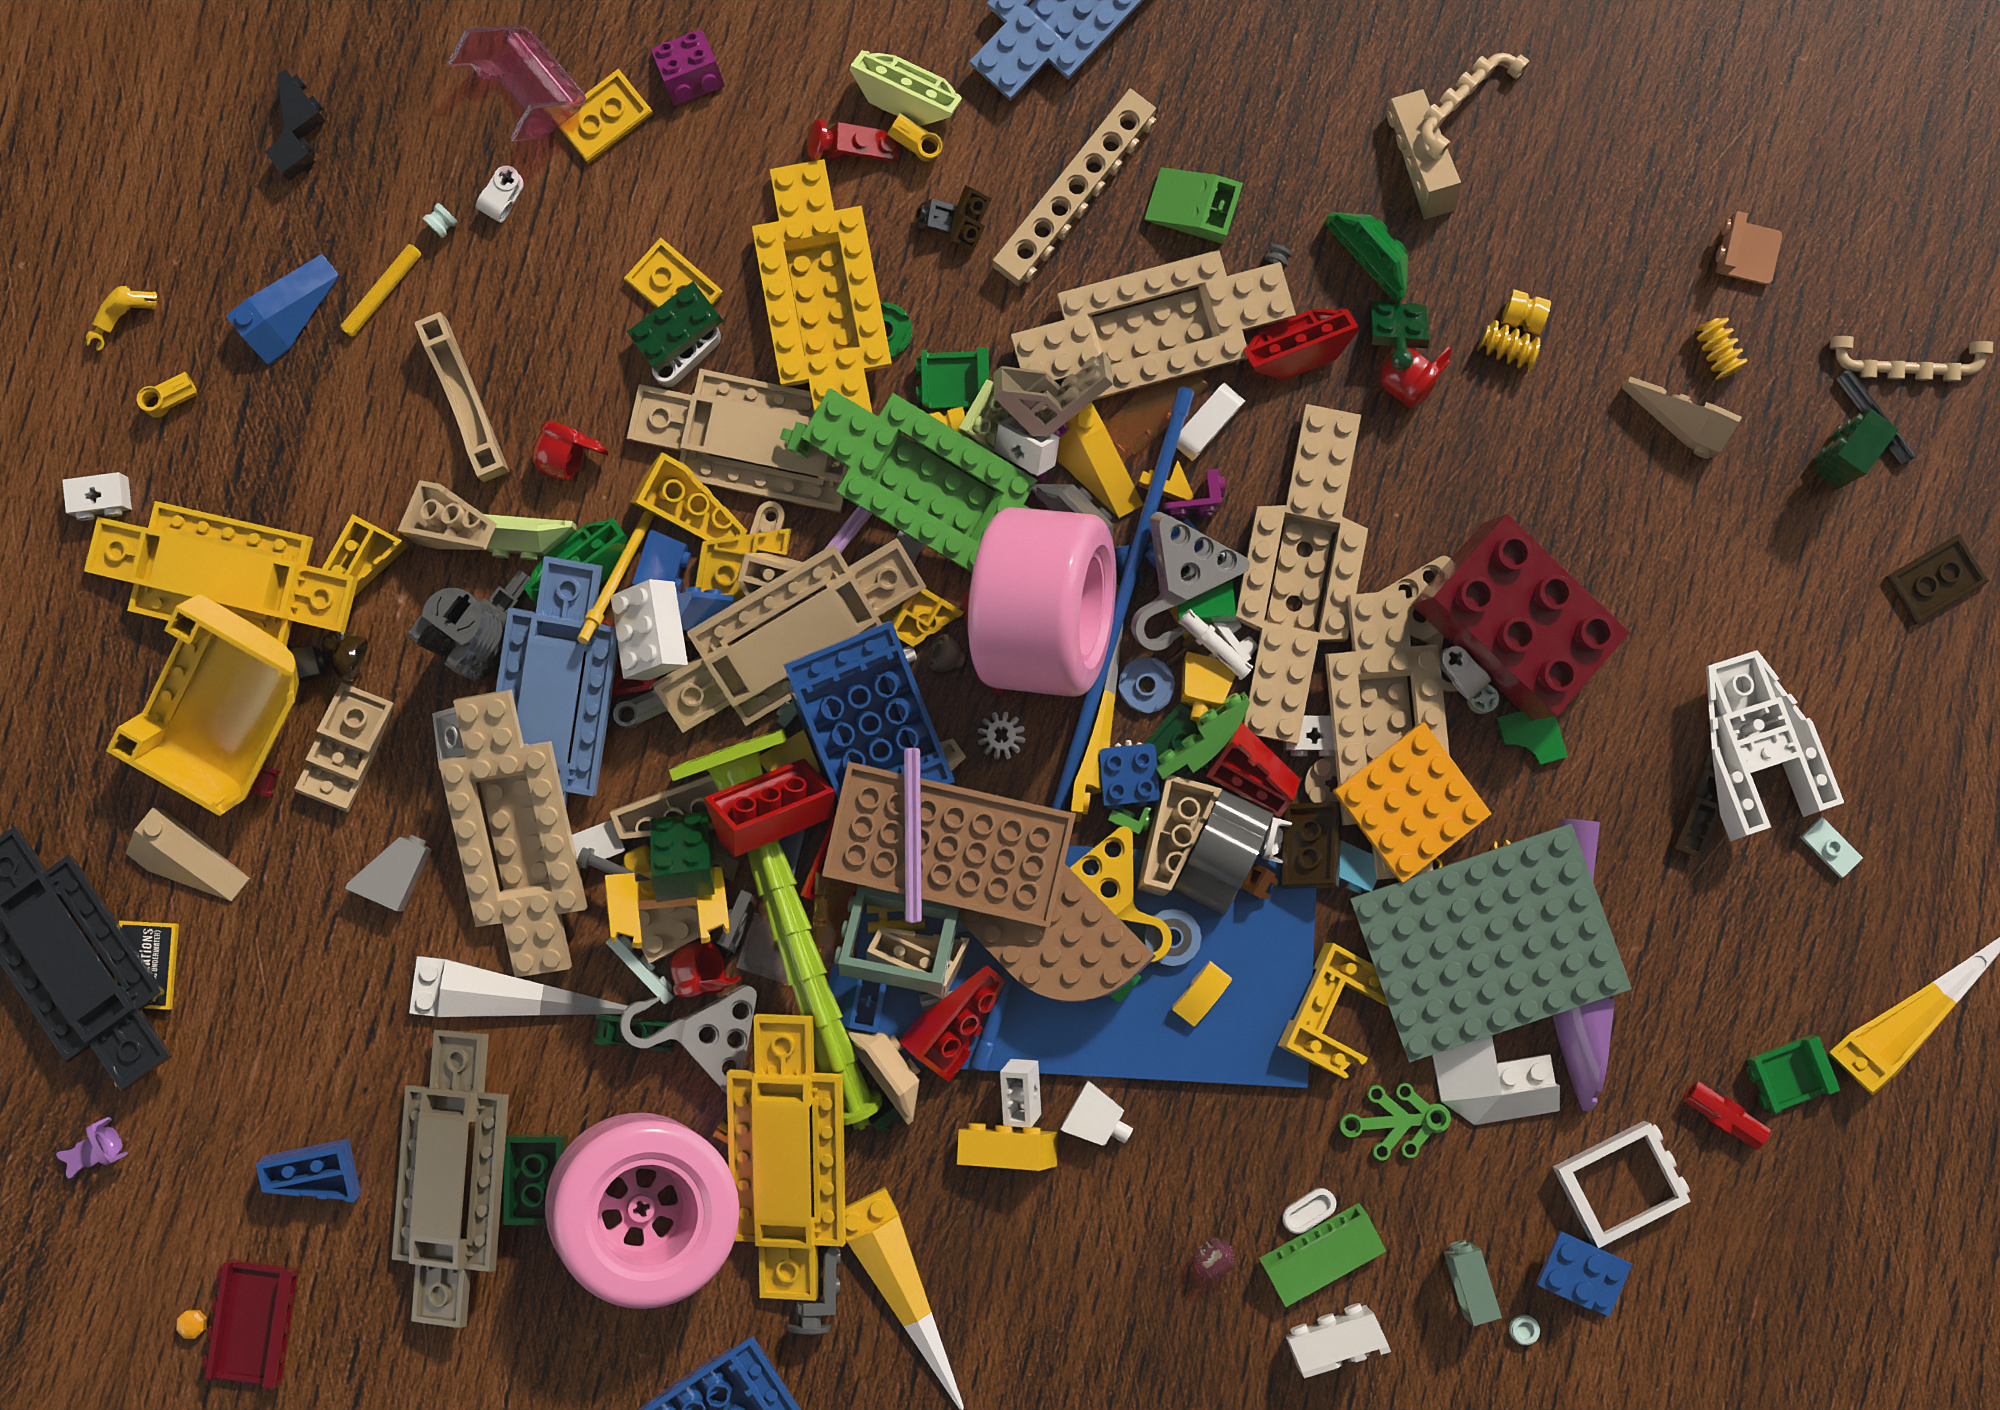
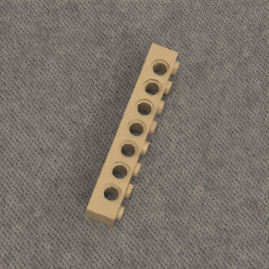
M1130 88L993 259V268L1018 287L1024 281L1026 283L1030 282L1037 272L1036 265L1041 259L1045 262L1054 251L1052 245L1058 238L1063 240L1071 229L1069 224L1075 216L1079 219L1085 213L1089 206L1086 204L1092 195L1097 197L1106 185L1103 181L1109 174L1112 176L1116 174L1123 163L1120 161L1126 152L1131 154L1140 142L1138 137L1142 132L1148 133L1157 121L1154 118L1156 107ZM1124 121H1131L1135 127L1131 130H1126L1120 124ZM1107 142H1113L1118 146V149L1107 151L1103 145ZM1091 163H1096L1101 167V170L1097 173H1092L1086 167ZM1077 184L1084 188V192L1073 194L1069 188ZM1056 206H1063L1066 208L1067 213L1063 216H1057L1052 212V209ZM1040 227H1045L1050 231V234L1042 238L1037 236L1035 231ZM1022 249H1029L1032 251L1033 256L1029 259H1022L1019 257L1018 252Z

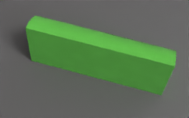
M1358 1203L1260 1257L1259 1260L1285 1307L1381 1255L1386 1252V1249L1368 1214Z

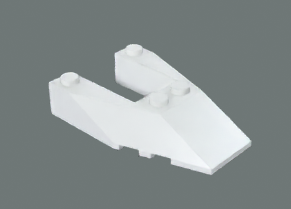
M1758 650L1706 667L1712 755L1719 811L1730 841L1771 827L1750 773L1782 763L1803 817L1844 803L1813 722L1810 718H1805L1795 705L1798 703L1791 694L1788 695L1778 683V676Z

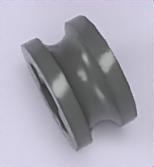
M1270 244L1268 248L1270 253L1265 255V260L1271 264L1281 262L1282 267L1286 268L1289 264L1287 259L1291 258L1292 251L1281 245Z

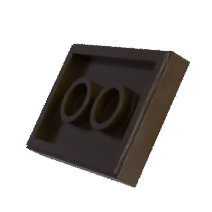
M1960 533L1885 576L1914 624L1922 622L1989 582V579Z
M1340 802L1290 804L1284 812V820L1291 822L1292 825L1291 827L1284 826L1281 887L1284 889L1339 887L1341 845Z

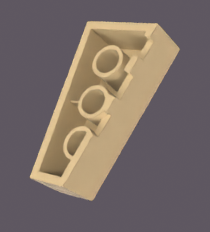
M708 774L614 809L610 812L619 839L651 836L650 819L706 812L708 810L704 797L719 792L711 775ZM709 815V820H710V824H711V829H713V828H714V825H713L712 820H711V817H710V815Z
M1173 775L1167 776L1160 782V800H1156L1137 890L1163 897L1171 891L1190 850L1195 844L1222 790L1221 788Z

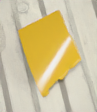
M924 588L878 617L882 624L892 621L898 638L914 647L930 634H934L942 629L941 627L950 621L962 616L963 611Z

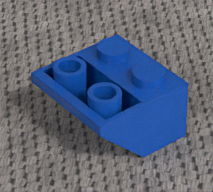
M700 587L684 588L683 593L676 591L683 636H688L687 631L731 606L733 595L721 594L719 589L701 592Z
M832 964L829 986L843 1016L840 1018L843 1026L878 1033L887 984L839 975V966Z

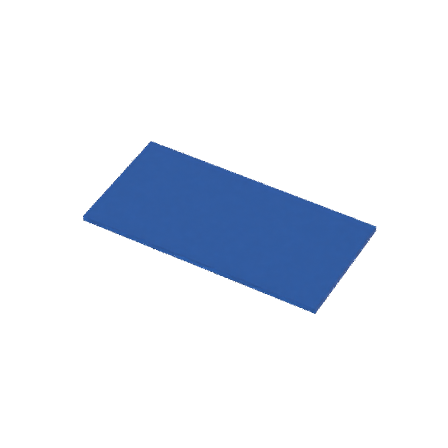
M1068 846L1065 864L1070 868L1095 847ZM1105 848V853L1109 857H1117L1121 853V848ZM1133 849V896L1135 908L1150 916H1155L1159 912L1169 909L1185 911L1195 919L1200 927L1202 938L1199 950L1191 960L1177 966L1164 965L1158 961L1150 962L1139 973L1141 979L1120 1003L1110 995L1086 1000L1085 1002H1063L1041 996L1014 978L988 1068L989 1071H1001L1010 1059L1038 1061L1039 1073L1308 1088L1309 1061L1279 1047L1278 1043L1288 1021L1294 1020L1313 978L1316 888H1282V863L1262 859V856H1257L1254 863L1275 874L1274 877L1278 880L1277 886L1271 883L1268 886L1266 893L1270 895L1269 899H1260L1240 888L1227 913L1223 916L1173 891L1186 862L1171 891L1164 897L1137 890L1145 850ZM1087 860L1084 862L1082 869L1087 875H1095L1099 871V865L1094 860ZM1105 882L1102 884L1100 891L1104 897L1112 898L1117 893V887L1112 882ZM866 904L863 907L858 932L857 959L866 960L867 950L876 933H868V922L879 921V913H867ZM903 911L888 912V920L905 919ZM922 915V918H925L926 929L914 930L915 934L927 936L941 935L944 919ZM1121 920L1145 945L1144 935L1147 924ZM1170 929L1172 935L1171 946H1175L1180 942L1181 935L1177 930ZM970 931L955 935V939H961V937L970 938L968 953L949 991L958 988L986 965L1001 975L1003 965ZM1211 961L1229 975L1232 981L1215 1004L1194 1027L1173 1011L1172 1007L1191 986L1192 979ZM887 985L878 1031L886 1032L889 1037L894 1034L900 1040L916 1019L927 1012L921 1008L919 995L928 992ZM989 1012L985 1013L980 1023L982 1030L979 1036H974L968 1048L971 1050V1053L960 1069L980 1070L971 1065ZM904 1046L900 1050L906 1060L911 1058L918 1067H928L912 1055ZM858 1057V1060H856V1062L863 1064L861 1059Z

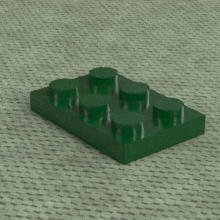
M692 281L629 329L627 333L653 369L658 372L721 324L723 319L694 281Z

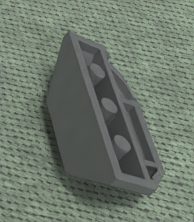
M1033 484L1030 487V494L1046 510L1093 514L1100 517L1106 523L1113 539V524L1110 522L1113 518L1104 508L1100 507L1097 509L1091 503L1093 498L1083 487L1078 489L1075 485Z

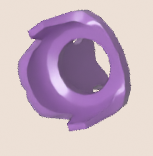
M107 1117L86 1128L87 1139L78 1142L76 1147L71 1150L59 1151L56 1154L58 1159L67 1163L66 1175L68 1178L74 1177L84 1167L89 1168L99 1162L106 1166L128 1154L127 1151L119 1154L122 1151V1141L117 1131L112 1127H103L111 1121V1118Z

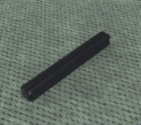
M1850 369L1837 377L1839 384L1862 414L1872 409L1891 423ZM1897 432L1888 444V448L1898 461L1904 465L1914 459L1916 455L1900 433Z

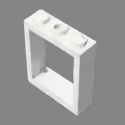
M1642 1121L1553 1166L1593 1246L1600 1248L1691 1202L1687 1195L1690 1189L1683 1177H1678L1674 1170L1677 1164L1669 1151L1665 1152L1660 1142L1663 1140V1136L1656 1125L1652 1126L1651 1123ZM1645 1136L1675 1196L1603 1232L1573 1172Z

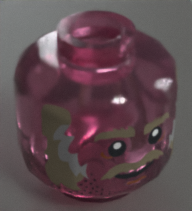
M1212 1237L1194 1251L1197 1261L1193 1266L1202 1278L1208 1275L1212 1280L1216 1281L1235 1267L1234 1258L1237 1255L1224 1238L1219 1240L1217 1237Z

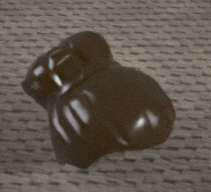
M331 630L321 641L322 649L331 658V664L337 676L342 680L352 682L353 678L361 672V662L366 655L368 647L367 638L354 636L353 633L346 630L345 633Z

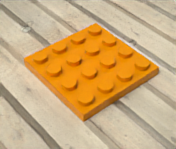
M1425 722L1419 723L1333 790L1334 794L1395 877L1402 883L1406 882L1492 814Z

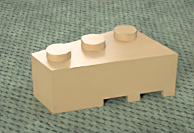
M879 927L867 950L866 960L932 973L941 935L915 934L914 931ZM961 937V939L954 940L942 995L930 994L941 999L946 997L968 953L970 938Z

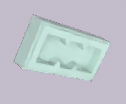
M1819 817L1800 836L1840 878H1843L1863 859L1823 817Z

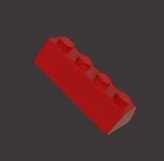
M803 758L704 797V802L719 840L736 857L834 817L835 790Z

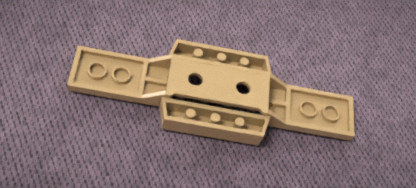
M1306 404L1285 505L1257 506L1254 513L1246 554L1250 567L1242 575L1236 606V619L1240 623L1260 631L1248 697L1250 704L1243 722L1257 737L1299 744L1317 644L1345 642L1348 639L1350 621L1347 596L1356 594L1368 533L1367 528L1342 517L1361 419L1359 414ZM1284 524L1285 526L1280 546V552L1274 577L1267 619L1264 621L1282 526ZM1337 531L1318 632H1316L1314 625L1331 536ZM1307 542L1311 545L1312 554L1309 557L1298 555L1296 547L1299 543ZM1296 596L1300 598L1302 607L1299 611L1293 612L1287 608L1286 600L1289 597Z

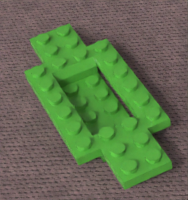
M828 388L800 436L802 440L848 466L835 491L836 493L973 573L980 541L992 518L1005 508H1029L1024 503L1031 492L1030 487L1037 481L1035 478L894 393L890 394L881 412L876 416L833 389ZM901 433L916 441L917 443L921 444L922 446L926 447L927 449L931 450L932 452L936 453L937 455L941 456L942 458L946 459L947 461L951 462L952 464L956 465L957 467L961 468L962 470L966 471L967 473L971 474L972 476L976 477L977 479L981 480L982 482L986 483L987 485L991 486L992 488L996 489L997 491L992 490L991 488L987 487L986 485L982 484L981 482L977 481L976 479L972 478L971 476L967 475L966 473L962 472L961 470L957 469L956 467L952 466L951 464L932 454L928 450L924 449L923 447L919 446L918 444L901 435Z

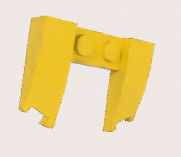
M714 867V895L664 902L656 901L652 880L635 882L634 873L605 875V893L611 942L615 943L617 935L622 934L634 937L632 941L633 948H642L639 919L640 909L696 905L701 943L709 942L710 934L708 931L719 926L723 927V931L726 934L729 933L722 867Z
M1324 943L1313 967L1316 970L1294 1020L1288 1021L1278 1046L1342 1078H1348L1349 1076L1344 1072V1069L1355 1060L1359 1065H1363L1368 1058L1322 1033L1343 986L1345 985L1386 1006L1389 1005L1386 997H1384V991L1373 964L1335 943Z

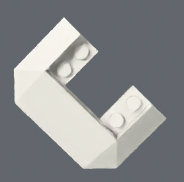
M1491 1035L1432 1055L1440 1101L1474 1125L1560 1111V1085L1555 1083L1550 1054L1497 1062Z

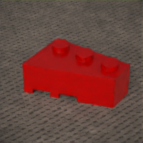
M1242 722L1229 742L1212 758L1206 777L1261 808L1274 813L1279 818L1293 802L1300 778Z

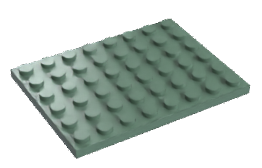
M1572 823L1411 877L1404 883L1397 882L1351 898L1409 1062L1632 989Z

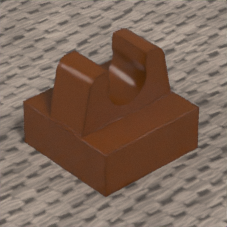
M1253 863L1241 889L1260 899H1269L1270 895L1266 893V890L1270 883L1277 886L1278 880L1274 877L1275 874Z

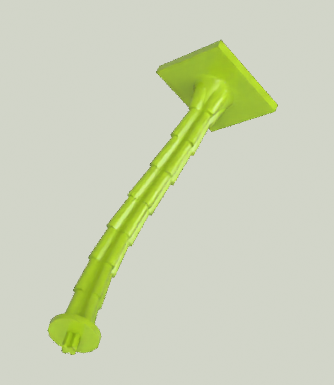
M781 728L681 763L670 769L669 772L672 780L675 781L707 770L718 790L721 791L762 775L759 758L760 750L783 743L789 736L786 728ZM780 838L747 852L758 897L763 899L773 942L778 944L788 986L793 987L799 1013L802 1016H813L814 1053L820 1073L843 1074L844 1125L852 1124L854 1130H863L865 1126L870 1125L868 1117L876 1113L882 1106L883 1098L878 1090L868 1088L856 1062L858 1057L840 1020L843 1016L824 975L827 971L809 931L812 927L794 887L797 883L779 840L782 839Z

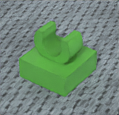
M796 422L793 430L783 428L780 439L786 441L785 443L788 444L787 449L799 457L808 459L812 445L800 438L807 425Z

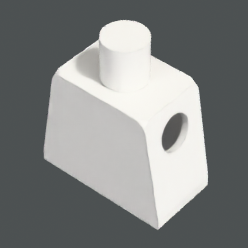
M1086 1080L1060 1127L1064 1132L1105 1146L1110 1136L1125 1144L1133 1130L1130 1126L1119 1121L1124 1112L1123 1108L1088 1080Z

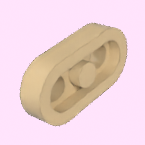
M773 501L760 505L750 534L782 529L785 522L783 508ZM768 513H775L776 519L769 522L766 520ZM758 550V553L772 554V552Z

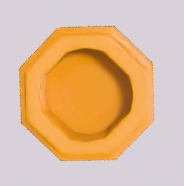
M187 1310L177 1319L176 1330L185 1339H195L207 1329V1317L200 1310Z

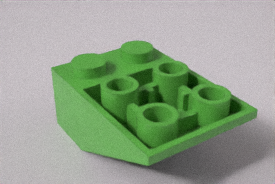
M1161 167L1144 220L1224 244L1243 183L1214 174Z

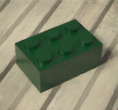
M1872 409L1863 414L1857 413L1852 420L1850 418L1847 419L1843 425L1839 424L1829 436L1832 441L1827 447L1823 446L1813 458L1816 463L1811 470L1835 488L1840 489L1869 472L1899 428Z
M708 811L650 819L651 880L656 901L664 902L714 895V846Z
M510 1134L506 1136L503 1225H547L545 1217L547 1187L556 1163L568 1147V1134Z

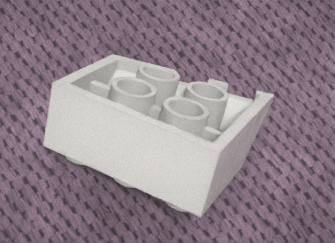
M1356 1303L1344 1308L1345 1313L1335 1317L1333 1313L1319 1317L1317 1319L1318 1323L1307 1327L1306 1324H1301L1290 1329L1291 1333L1285 1336L1297 1368L1304 1378L1339 1368L1343 1365L1342 1360L1345 1359L1348 1362L1366 1360L1371 1351L1379 1349L1381 1355L1391 1352L1374 1313L1366 1305L1361 1306L1360 1303Z

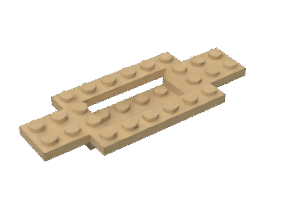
M1217 250L1057 293L1064 320L1011 334V339L1019 368L1046 371L1055 382L1064 380L1071 374L1075 375L1083 368V365L1089 358L1097 357L1104 352L1111 361L1113 385L1094 399L1097 400L1245 360L1247 357L1243 349L1247 345L1243 331L1295 318L1296 314L1281 262L1227 276L1220 251ZM1198 286H1199V288H1198L1197 290L1185 292V293H1182V294H1178V295H1174V296H1171V297L1159 299V300L1152 301V302H1148V303H1145V304H1141V305L1133 306V307H1130V308L1118 310V311H1115V312L1107 313V314H1104V315L1092 317V315H1094V314L1102 313V312H1105V311L1113 310V309H1116V308L1128 306V305H1131V304L1143 302V301H1146V300L1154 299V298H1157V297L1169 295V294H1172V293L1180 292V291H1183V290H1187V289H1191V288H1195V287H1198Z
M704 369L699 370L695 392L692 395L639 384L627 435L629 441L681 451L679 462L688 466L704 485L838 513L842 511L844 497L835 491L848 466L812 446L808 459L799 457L787 449L788 444L785 443L786 441L780 439L783 428L793 430L796 422L807 425L814 414L810 391L781 387V385ZM709 454L718 455V456H723V457L732 458V459H737V460H742V461H747V462L756 463V464H761V465H766V466H771V467L780 468V469H785V470H790V471H794V472H799V473L814 475V476H818V478L810 477V476H805V475H800V474H795V473L786 472V471H781V470H776V469H771V468L762 467V466H757V465H752V464H748V463H743V462L728 460V459H724V458L709 456Z
M898 538L849 567L835 544L687 631L700 656L688 662L687 666L679 668L653 683V688L682 733L730 704L735 708L745 726L781 706L785 701L792 699L787 688L791 684L783 664L881 625L882 622L878 617L879 615L926 588V585ZM824 585L827 586V589L821 591L820 593L816 594L815 596L811 597L810 599L806 600L805 602L801 603L800 605L796 606L795 608L791 609L790 611L786 612L785 614L781 615L780 617L776 618L775 620L771 621L770 623L766 624L760 629L754 631L753 633L749 634L748 636L744 637L743 639L739 640L733 645L728 646L727 643L731 642L732 640L736 639L737 637L741 636L742 634L746 633L747 631L751 630L752 628L756 627L757 625L761 624L762 622L766 621L767 619L771 618L772 616L776 615L782 610L788 608L789 606L793 605L794 603L798 602L799 600L803 599L804 597L808 596L809 594L813 593L814 591L818 590Z
M1405 590L1348 595L1347 601L1353 652L1325 655L1338 786L1412 730L1407 676L1411 677L1415 727L1419 723L1425 722L1449 755L1438 644L1411 647ZM1340 802L1342 825L1356 824ZM1372 845L1376 879L1396 878ZM1433 862L1428 863L1413 876L1432 871Z
M512 689L455 699L453 702L465 755L442 759L438 762L475 926L503 923L515 977L570 969L572 962L561 914L585 910L587 903L552 741L530 745L523 743ZM476 782H480L504 889L501 892L499 890Z

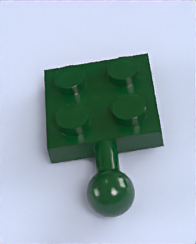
M1371 301L1369 313L1372 345L1395 346L1396 351L1391 355L1392 366L1398 371L1408 370L1412 366L1414 358L1412 353L1407 350V347L1428 349L1429 346L1427 305Z
M1179 702L1143 744H1153L1156 747V757L1158 759L1163 752L1169 749L1174 751L1182 746V741L1194 733L1199 735L1201 732L1198 729L1197 722L1190 719L1191 711ZM1211 760L1202 766L1206 772H1208ZM1188 764L1175 771L1174 774L1177 777L1189 779L1193 772ZM1213 781V784H1214L1215 787H1218V788H1221V789L1223 788V789H1225V790H1229L1228 788L1222 786L1221 784H1219V783Z

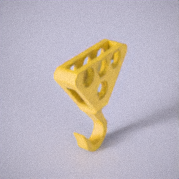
M1122 826L1073 864L1070 869L1120 920L1148 924L1160 930L1163 941L1161 947L1156 952H1153L1156 957L1151 962H1154L1167 954L1171 947L1172 935L1169 927L1163 920L1142 913L1135 908L1133 896V833L1130 828ZM1109 842L1118 843L1121 847L1120 855L1109 857L1105 853V846ZM1085 861H1096L1099 865V871L1095 875L1085 874L1082 869ZM1105 882L1114 883L1117 887L1116 895L1112 898L1104 897L1100 891L1102 884Z

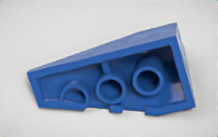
M321 254L247 298L225 316L246 342L270 366L296 343L295 339L303 327L308 325L311 315L318 305L323 303L340 278V275L325 256Z

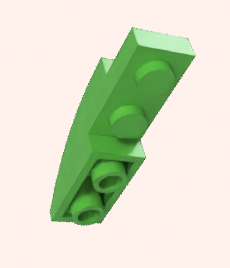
M1245 692L1240 695L1234 693L1226 698L1223 702L1224 705L1217 710L1210 709L1199 717L1200 721L1197 722L1198 729L1201 732L1199 735L1194 733L1182 741V746L1174 751L1169 749L1158 757L1159 761H1157L1156 769L1163 779L1186 764L1194 773L1219 753L1229 742L1245 717L1250 704Z

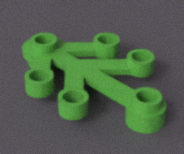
M1400 1083L1395 1089L1396 1096L1401 1100H1408L1421 1112L1419 1114H1408L1385 1094V1090L1381 1086L1372 1085L1367 1090L1368 1099L1379 1103L1393 1116L1360 1118L1355 1114L1349 1113L1340 1119L1339 1128L1348 1137H1357L1361 1134L1362 1130L1393 1128L1382 1142L1376 1143L1372 1148L1375 1158L1386 1160L1389 1158L1392 1148L1411 1126L1422 1125L1412 1140H1406L1401 1145L1402 1154L1408 1158H1414L1418 1155L1421 1145L1432 1132L1439 1133L1448 1128L1451 1121L1448 1109L1441 1104L1429 1105L1414 1092L1410 1084ZM1403 1086L1409 1088V1094L1406 1097L1400 1095V1089ZM1377 1088L1381 1091V1096L1378 1099H1373L1371 1092ZM1437 1112L1440 1114V1121L1433 1123L1431 1115ZM1348 1120H1354L1355 1128L1353 1130L1346 1129L1345 1124ZM1408 1144H1413L1415 1147V1151L1412 1154L1405 1152V1147ZM1380 1146L1386 1148V1154L1382 1157L1377 1155V1149Z

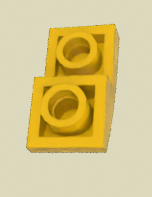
M1209 961L1192 979L1191 986L1173 1004L1172 1010L1195 1027L1232 981V978Z

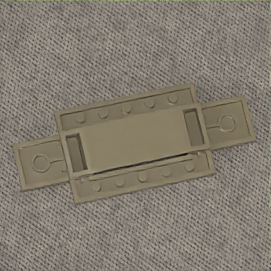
M434 1030L430 1086L405 1085L392 1260L407 1261L409 1264H415L411 1317L413 1322L456 1328L467 1327L471 1270L496 1271L509 1094L484 1092L489 1034ZM469 1122H476L467 1239H461Z

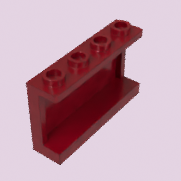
M232 1259L224 1262L219 1267L216 1277L219 1291L212 1303V1313H215L214 1323L210 1325L207 1334L210 1349L209 1354L205 1355L203 1361V1371H206L205 1380L220 1378L263 1384L262 1388L275 1389L282 1384L299 1268Z

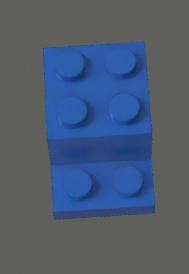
M1558 1230L1535 1284L1590 1310H1596L1610 1317L1632 1267V1263Z

